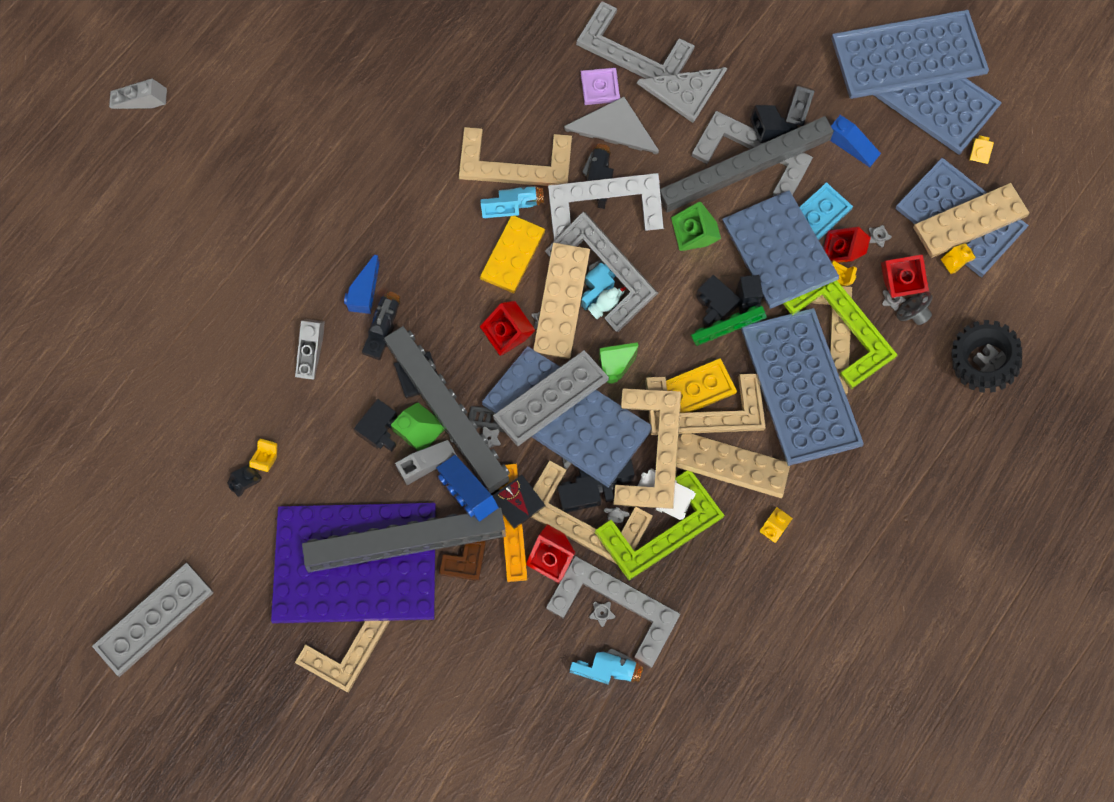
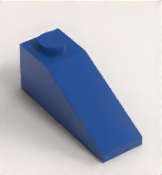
M839 115L831 125L834 132L830 141L868 167H871L881 153L854 123Z
M374 255L349 287V293L345 294L344 304L347 305L350 312L371 314L380 265L378 255Z

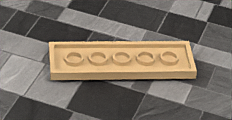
M1009 183L915 224L913 228L928 254L933 258L956 246L970 242L1025 218L1029 215V211L1013 185Z
M553 243L533 349L541 355L571 359L590 249Z
M691 433L679 434L676 467L775 497H783L790 468L786 461Z

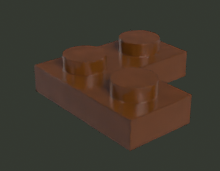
M486 541L465 544L463 557L443 554L440 575L479 581Z

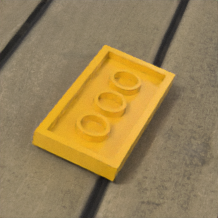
M511 216L480 279L515 293L545 233V229L516 216Z
M721 358L666 381L667 391L681 392L680 413H691L737 393Z

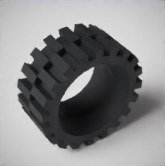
M984 320V325H979L977 321L973 323V328H970L969 325L964 327V334L959 332L957 340L953 342L952 361L955 375L957 378L961 377L963 385L969 383V389L975 390L976 387H979V392L985 393V388H990L991 393L996 392V387L998 386L1001 390L1005 389L1006 382L1011 385L1014 382V376L1018 377L1020 368H1022V347L1020 338H1017V333L1014 330L1009 333V326L1004 324L1003 327H1000V322L994 321V325L989 324V320ZM990 344L1001 349L1006 355V361L997 370L982 372L972 367L968 361L970 353L980 346Z

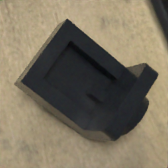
M250 464L232 472L227 483L230 490L240 497L245 489L259 483L262 477L255 468H251Z

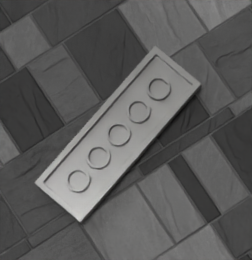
M584 350L493 415V418L511 440L519 446L606 383L609 377Z
M186 563L92 647L115 674L120 677L214 592Z

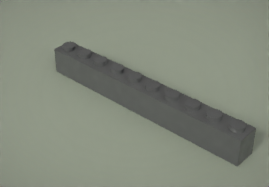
M826 116L660 189L661 203L666 213L828 142L831 140L834 131Z
M404 326L386 336L384 340L387 347L484 487L491 494L508 483L509 470L504 464L500 465L497 460L499 456L495 450L488 448L486 437L483 434L479 435L476 430L478 427L472 418L468 419L465 415L467 411L461 403L458 405L455 401L457 398L451 388L449 390L444 385L446 381L441 374L437 375L434 371L436 369L431 359L427 360L424 355L426 353L422 346L415 344L414 340L416 339L410 330L406 331Z
M498 508L480 522L474 516L470 517L467 512L463 515L450 514L446 518H429L424 522L411 521L407 525H390L380 530L372 528L367 530V532H350L346 536L341 537L333 535L324 540L311 539L307 543H302L305 567L309 573L506 537L502 509Z

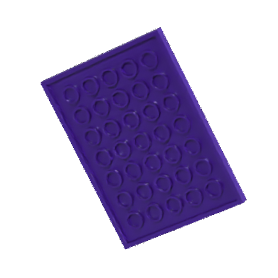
M436 504L278 507L271 622L309 623L435 619V550L308 573L304 563L302 543H307L311 539L324 540L333 535L339 537L346 536L350 532L363 533L372 528L380 530L390 525H407L411 521L424 522L429 518H436Z

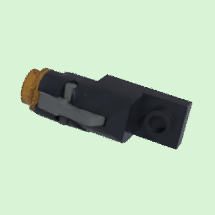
M597 144L593 152H591L583 169L586 181L613 178L614 169L609 168V158L611 155L609 146ZM608 198L595 199L598 201V208L605 209Z
M387 291L381 297L368 330L369 336L362 350L363 355L381 360L386 348L384 338L391 334L394 329L393 322L400 305V296L398 294Z

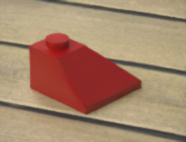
M860 227L829 230L823 249L830 261L837 263L850 262L867 254L871 237Z
M547 524L539 534L526 565L560 584L575 551L563 532Z

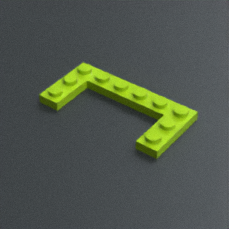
M837 280L783 303L793 316L823 295L869 353L840 373V376L851 389L898 356Z
M687 470L676 477L675 480L678 484L696 493L690 502L695 512L635 552L612 519L595 530V534L628 580H631L725 516L693 472Z

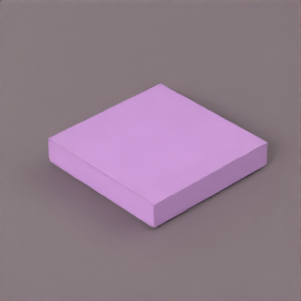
M616 68L581 71L585 105L612 103L620 99Z

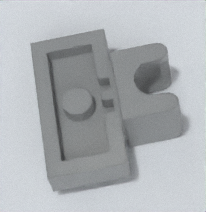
M987 344L982 350L986 356L977 353L973 358V361L981 368L980 371L982 372L997 370L1006 361L1004 352L1001 351L999 353L990 344Z

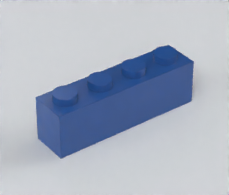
M456 455L436 467L440 474L437 476L443 486L448 485L446 488L452 496L456 495L455 498L461 507L466 506L464 509L470 517L474 516L480 522L499 508L489 491Z

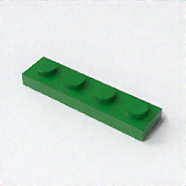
M754 306L748 309L746 313L732 315L729 320L724 322L722 320L717 321L707 329L700 328L691 336L696 346H699L763 320L767 316L763 306Z

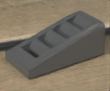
M471 406L468 419L472 418L477 427H487L489 430L498 429L500 432L505 433L495 420L494 423H491L492 415H495V412L488 408ZM477 412H480L479 420L475 421ZM484 414H487L486 422H483Z

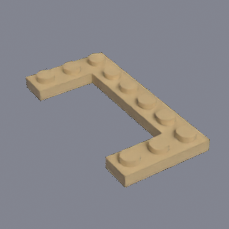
M464 127L459 179L541 186L568 183L572 136L554 134L551 167L480 161L483 130L480 128Z
M842 286L852 298V287ZM823 295L811 302L813 304L830 305ZM831 306L829 350L847 395L848 385L840 376V373L849 367L850 329Z
M740 374L738 376L742 411L680 413L679 434L764 431L766 427L760 382L757 374ZM666 377L646 378V390L667 391ZM648 410L651 435H658L660 411Z
M623 389L622 409L660 411L655 487L615 485L614 505L663 509L674 508L681 392Z
M549 461L533 488L546 507L531 518L544 525L548 524L571 540L616 563L595 534V528L549 504L567 472L563 467ZM637 507L634 508L621 532L633 550L637 547L653 517Z
M365 621L341 664L307 645L304 646L295 663L349 693L390 621Z

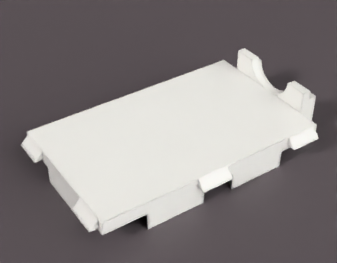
M651 468L648 473L643 472L638 486L655 487L656 470ZM675 480L674 508H656V510L683 520L691 499L693 500L696 493L678 484Z

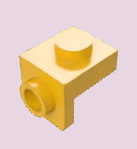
M980 135L978 139L973 138L972 142L974 143L969 160L988 164L994 142H990L989 137Z
M962 244L950 250L941 261L950 274H953L976 257L967 244Z
M831 261L839 275V280L837 281L840 285L849 286L853 284L856 279L857 268L854 266L846 268L835 261Z
M259 439L257 451L250 460V467L269 472L277 458V443Z
M776 507L761 528L760 533L773 542H777L793 518Z

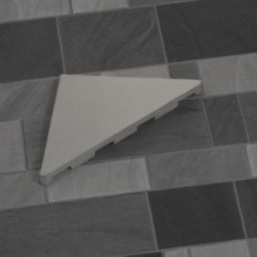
M727 68L701 70L693 73L686 72L671 76L664 75L649 79L642 78L638 80L637 84L693 123Z
M625 97L564 126L566 132L571 131L589 138H599L605 142L617 145L622 144L632 149L653 152V154L659 153L658 148Z

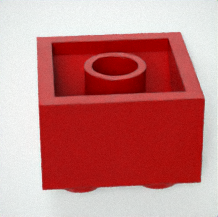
M923 254L881 262L883 279L891 298L929 292Z
M516 301L501 303L480 325V328L499 356L525 342L535 331Z

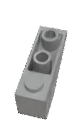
M149 79L116 89L110 93L109 107L111 109L155 108L165 105L167 88L154 79Z
M313 319L301 321L295 377L315 379L323 342L325 321Z
M446 440L412 453L396 462L395 465L405 484L409 485L437 469L436 467L456 455L449 441Z

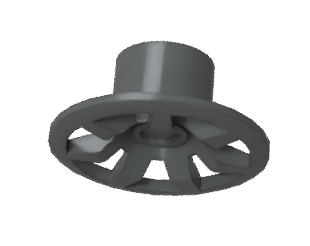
M927 291L909 298L899 308L896 315L897 319L900 321L913 319L917 325L927 322L932 316V312L928 308L933 298L932 294Z

